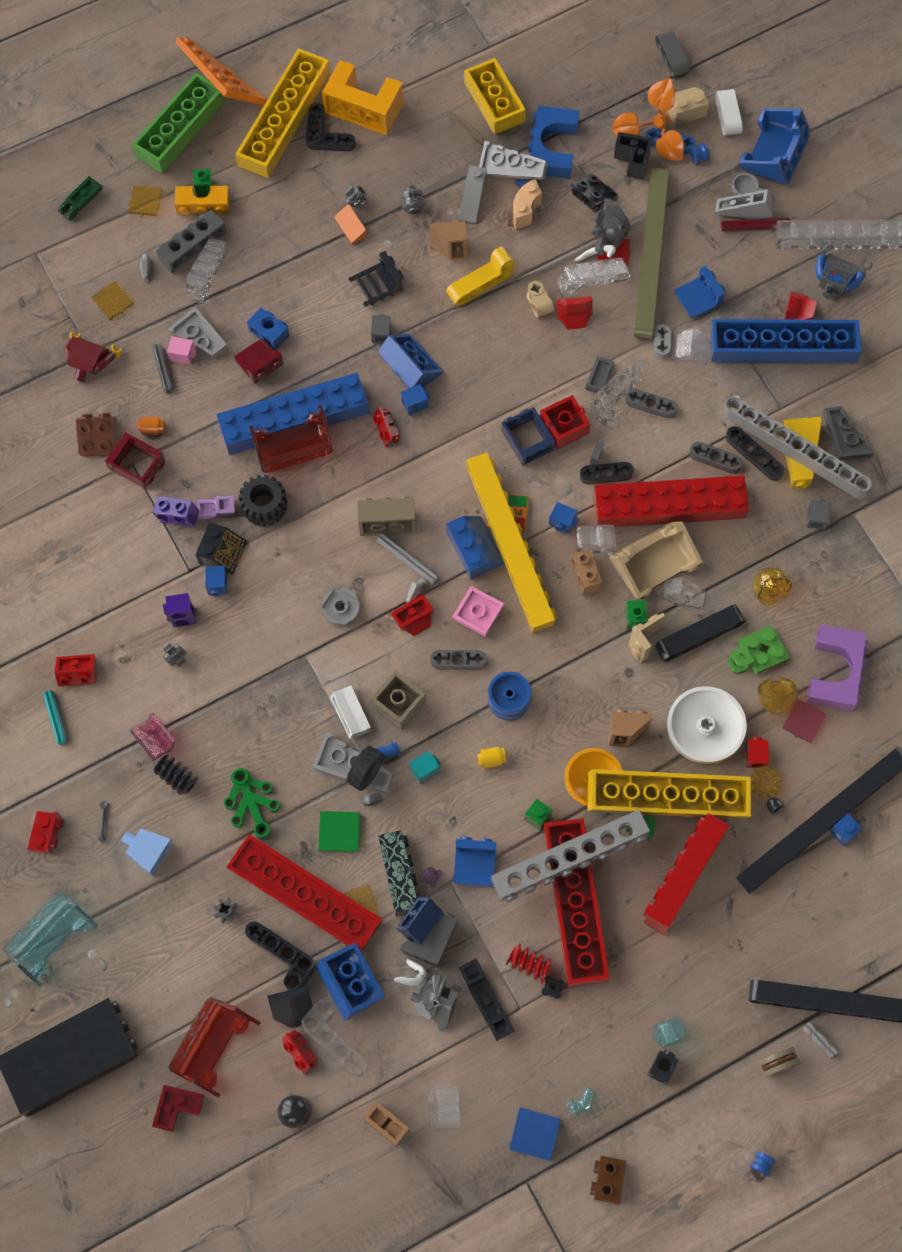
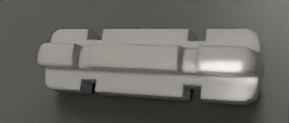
M811 1021L803 1027V1031L807 1035H811L810 1038L821 1050H825L824 1053L829 1058H833L838 1053V1049L830 1044V1040L820 1030H817Z

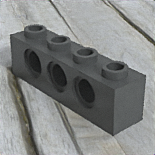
M212 210L203 213L199 219L187 225L183 231L175 234L171 240L162 244L156 250L159 261L171 273H174L227 233L225 223Z

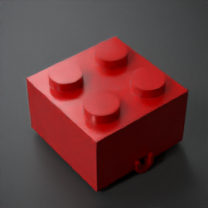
M573 395L540 410V417L555 440L556 449L590 434L591 424L584 414L585 410L583 406H579Z

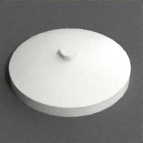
M696 687L684 692L673 703L667 718L668 735L675 749L687 759L701 764L719 763L730 758L740 748L746 735V717L741 705L729 693L715 687Z

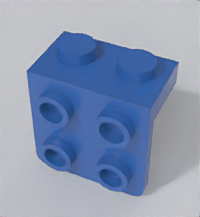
M704 266L700 268L697 279L675 289L674 294L691 318H696L723 304L725 289L717 282L713 271Z
M471 837L456 839L454 883L491 887L493 885L491 876L494 875L496 842L488 838H482L481 841L473 840Z

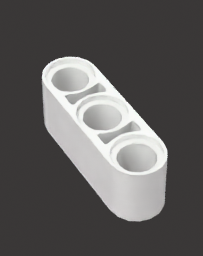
M735 90L716 91L715 99L723 135L742 134V120Z

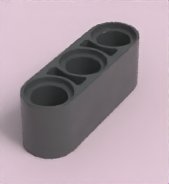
M674 31L656 35L657 48L671 76L675 77L690 72L689 61Z

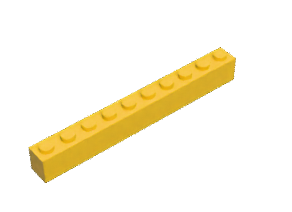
M488 453L466 459V468L532 633L554 626L555 619L557 618L553 608L549 607L548 602L550 599L548 593L543 591L541 587L543 584L540 574L535 572L536 564L533 557L528 555L529 547L527 541L522 540L521 526L519 523L516 524L514 520L516 517L514 509L508 505L509 497L506 490L503 491L501 488L502 480L500 475L495 473L496 465L493 458H489Z

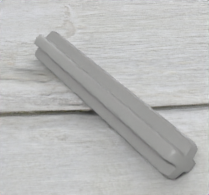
M381 533L378 536V543L429 583L434 584L438 580V575L385 533Z

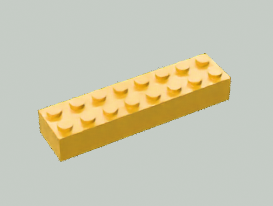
M299 48L297 49L237 150L235 156L238 167L269 179L309 111V106L313 104L330 75L328 59Z
M592 769L588 772V812L630 814L639 810L641 815L702 816L704 818L710 813L716 818L747 819L751 817V777Z

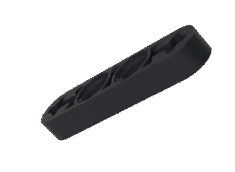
M732 426L727 430L726 441L772 481H778L782 478L784 474L783 465L737 426ZM731 434H738L737 437H731ZM750 444L753 450L746 451L743 449V445ZM764 456L767 461L759 463L756 458ZM772 470H779L778 473H772Z

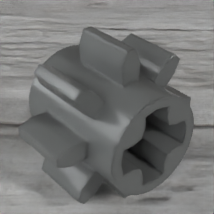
M351 185L346 191L345 195L347 197L345 199L350 206L356 207L358 205L361 208L366 203L367 198L365 196L367 193L361 186L358 185L354 188Z
M169 643L163 649L166 653L163 655V658L170 666L173 667L176 664L180 667L186 661L184 656L187 653L178 643L174 646Z
M230 898L227 901L219 899V905L213 906L218 912L214 917H221L222 924L225 923V920H229L232 923L234 915H239L234 910L238 907L237 903L231 905ZM227 907L229 913L225 914L223 908Z

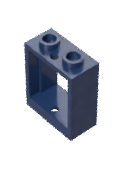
M534 407L524 409L518 415L507 417L502 422L501 431L522 466L555 450V440ZM532 421L543 441L522 451L510 431Z

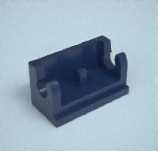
M418 897L396 929L410 942L414 940L416 943L422 944L444 912L431 898Z

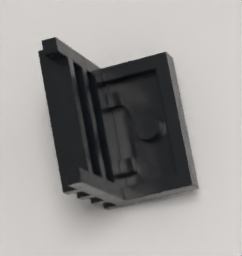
M386 251L379 253V264L348 278L349 282L356 280L366 296L367 301L363 302L364 307L372 306L379 300L383 301L387 296H393L395 292L403 291V274L400 269H396L393 257L388 256ZM371 272H376L386 292L381 293L370 275ZM366 276L377 294L376 297L372 298L361 277Z

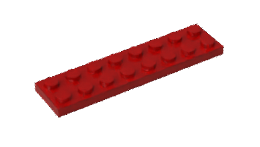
M248 834L226 866L228 870L346 946L356 943L361 953L382 922V918L250 834Z

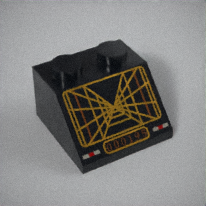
M209 522L195 555L198 564L207 567L225 566L226 572L234 575L247 540L227 527Z

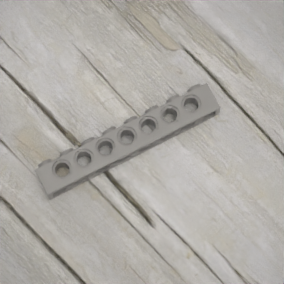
M636 810L491 876V881L500 901L506 900V902H511L518 898V894L523 892L525 894L531 893L540 884H544V886L551 884L555 881L554 878L560 875L566 877L572 874L573 870L578 867L584 869L592 864L591 861L599 859V861L604 860L610 856L611 852L616 850L621 852L629 847L628 845L633 842L639 844L645 841L650 831L640 811ZM628 829L632 835L625 837L621 834V830ZM610 837L613 840V844L606 845L602 839ZM591 845L595 848V852L587 853L584 847ZM572 853L577 859L570 862L565 856ZM555 862L558 864V868L551 870L547 867V864ZM531 870H537L540 876L538 878H531L528 873ZM517 878L521 881V885L514 887L510 884V881Z

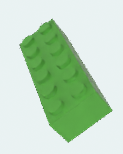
M195 73L134 141L132 148L135 157L163 174L226 102L225 97L211 81Z

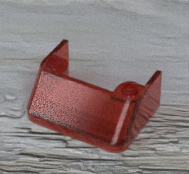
M322 405L318 406L319 414L313 413L308 416L305 421L306 424L271 435L265 429L254 431L253 425L249 426L262 472H274L327 456L333 452L331 434Z
M213 997L208 998L169 1064V1071L219 1098L221 1094L213 1090L217 1084V1073L213 1071L215 1065L233 1034L240 1035L248 1029L249 1022L258 1026L261 1022L233 1005Z

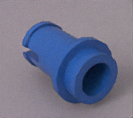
M393 741L389 745L376 748L384 754V758L393 755L397 757V754L401 753L398 743H393Z

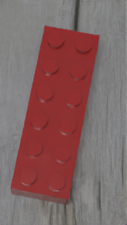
M710 813L705 818L701 816L693 831L696 834H690L683 847L686 849L685 852L681 850L673 864L676 866L675 869L671 867L663 881L666 884H660L653 897L655 902L650 901L643 914L646 917L643 922L644 924L662 935L666 934L729 827L728 824Z

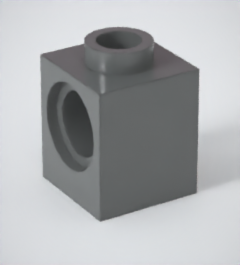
M384 314L372 315V343L383 344L391 334V318Z
M811 499L808 507L807 528L826 529L829 520L830 502H826L823 499Z

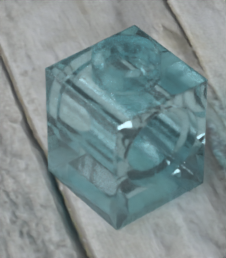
M678 1016L655 1025L653 1028L654 1032H652L656 1044L660 1043L661 1047L682 1040L687 1036Z

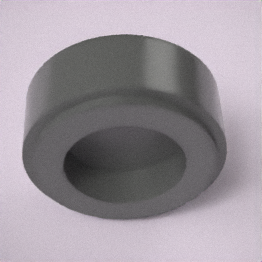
M380 793L361 798L364 806L375 805L382 801Z

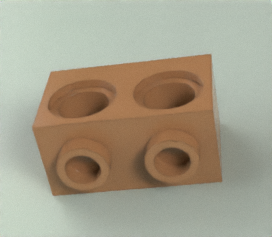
M590 549L572 554L571 565L582 595L585 596L601 591L602 580Z
M377 1101L363 1117L364 1121L396 1147L399 1146L410 1131L404 1123Z

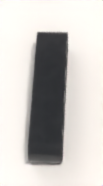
M734 604L659 640L654 646L663 662H668L740 627L746 620L738 606Z

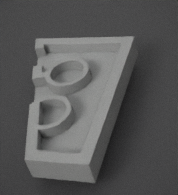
M196 307L168 328L170 333L179 338L193 340L196 348L213 358L228 348V345Z

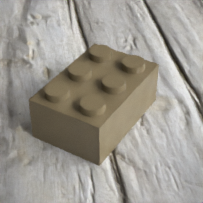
M405 496L400 499L384 497L380 500H373L371 498L357 500L360 536H377L381 533L386 535L416 534L414 498Z

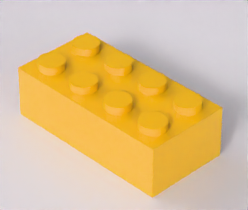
M496 58L464 70L465 85L494 135L525 123L526 109Z

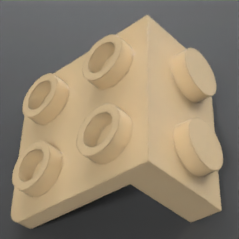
M664 613L660 615L655 614L648 619L647 623L643 625L640 623L632 629L629 641L630 651L633 657L639 659L641 663L648 660L652 647L646 638L663 628L666 618Z

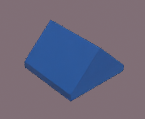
M519 1108L509 1150L550 1161L560 1118Z

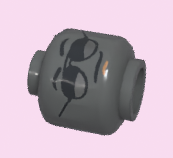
M415 186L405 188V191L400 195L403 210L408 212V214L420 213L425 206L423 192L420 189H416Z

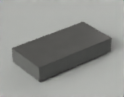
M597 356L585 390L602 395L613 369L614 361Z

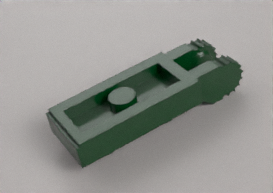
M88 176L65 198L66 200L58 208V213L63 215L67 212L66 219L72 220L77 216L78 212L103 190V186Z

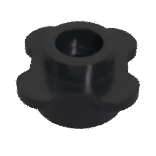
M547 976L542 994L554 997L555 999L561 998V989L564 987V981Z

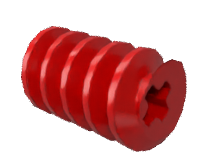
M519 943L513 948L506 965L512 962V969L519 965L520 973L527 969L526 976L529 977L534 973L533 980L541 977L542 984L551 967V959L548 958L543 962L542 954L535 958L536 951L529 955V948L526 947L521 951V944Z

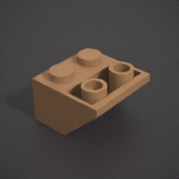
M456 220L453 222L429 224L431 247L449 260L467 259L465 221Z
M617 710L612 712L609 746L629 747L649 730L652 714H648L646 711L628 713L626 710Z

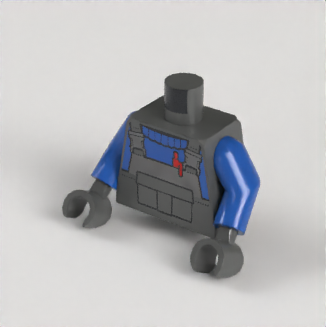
M822 242L820 245L821 254L818 255L815 265L816 277L820 280L819 287L824 289L822 295L827 299H831L834 294L842 296L845 292H850L859 287L866 276L865 272L873 267V263L871 262L870 266L865 268L864 263L867 259H863L861 262L862 268L859 270L860 266L830 253L827 256L826 254L830 251L831 244L828 250H824L822 248L824 242Z

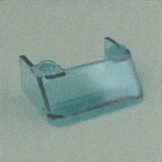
M58 891L6 943L3 951L23 973L40 987L42 983L37 977H41L46 971V962L44 960L72 931L76 933L83 932L90 924L95 928L99 925L64 892Z

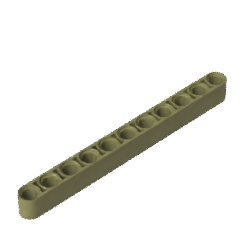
M651 168L634 330L635 338L652 339L669 169Z

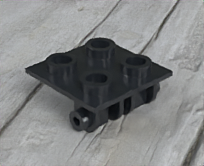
M592 173L571 184L572 194L581 202L584 201L585 205L596 212L601 209L600 204L605 202L606 198L611 199L617 195L611 187L604 184Z

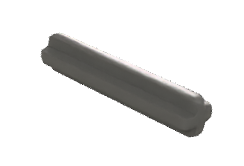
M154 344L153 351L163 390L165 393L172 392L174 389L162 344Z

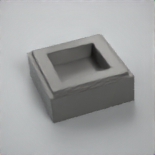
M596 443L590 465H597L599 463L604 444Z

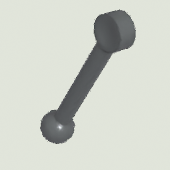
M106 801L100 803L102 812L100 834L97 836V840L100 842L105 840L103 833L105 812L108 808Z

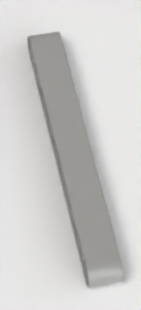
M731 397L727 400L724 415L728 420L855 498L862 499L867 496L872 485L871 480L867 476L737 397ZM745 417H751L753 420H748ZM765 426L768 430H764L761 427ZM777 436H782L784 439L781 440ZM809 456H815L816 459H811ZM829 465L832 469H828L825 466ZM842 475L847 476L849 479H844ZM858 485L863 486L865 489H860Z

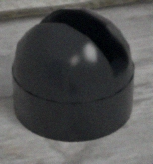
M771 797L767 801V809L771 814L776 813L784 806L783 802L777 797Z

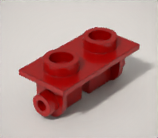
M379 406L373 415V422L378 428L380 439L383 441L384 446L387 447L391 441L393 443L399 442L400 435L396 426H389L394 424L391 412L387 408L381 409Z
M296 1029L290 1033L287 1032L282 1039L283 1047L293 1057L296 1068L305 1075L310 1068L313 1069L318 1065V1059L311 1048L303 1051L302 1048L307 1045V1042L300 1032H297Z

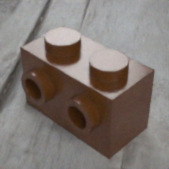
M600 1156L599 1160H595L593 1173L597 1174L596 1182H592L590 1195H594L593 1201L620 1205L626 1160Z

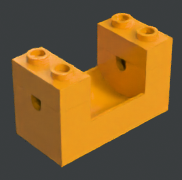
M340 60L322 91L325 114L386 136L404 105L402 82L386 77L377 96L357 89L355 66Z

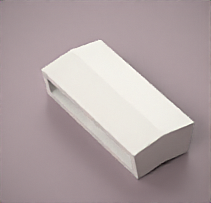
M352 686L333 692L330 698L349 739L370 732L371 727Z

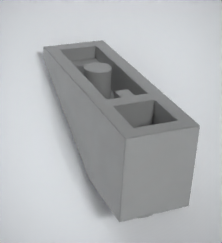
M469 165L459 221L476 224L487 181V168Z
M768 189L717 199L715 213L716 215L744 219H764L773 217L774 203Z

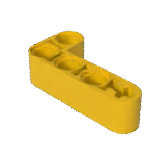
M504 247L495 249L491 254V261L449 285L446 293L456 306L463 305L508 279L514 272L513 258Z

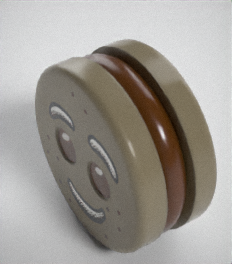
M790 1047L759 1060L760 1067L765 1071L763 1072L764 1077L768 1078L799 1065L801 1062L797 1058V1054H795V1048Z

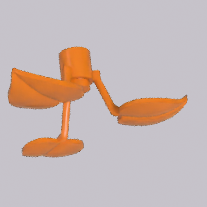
M666 78L652 85L648 91L649 103L657 107L656 110L660 114L656 115L652 121L638 124L636 114L631 112L623 113L615 119L612 131L616 136H618L619 132L639 136L640 130L638 127L654 124L656 128H662V137L656 141L657 152L667 160L680 161L684 159V141L681 134L674 130L665 133L668 129L667 126L671 123V116L666 112L672 109L675 103L673 82L671 78Z

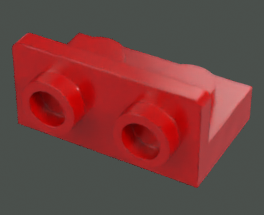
M95 654L56 657L54 674L57 685L62 687L96 684Z
M36 812L27 847L29 851L52 855L53 849H56L58 844V830H61L63 824L62 816L58 812Z

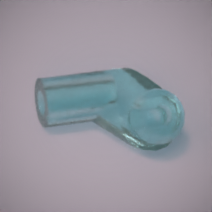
M585 1088L581 1098L568 1101L567 1108L569 1111L577 1114L588 1110L595 1091Z

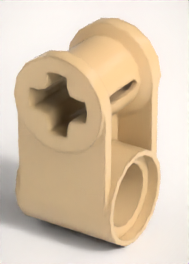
M532 281L528 285L527 300L532 307L535 317L539 318L554 312L553 302L543 284L539 281Z

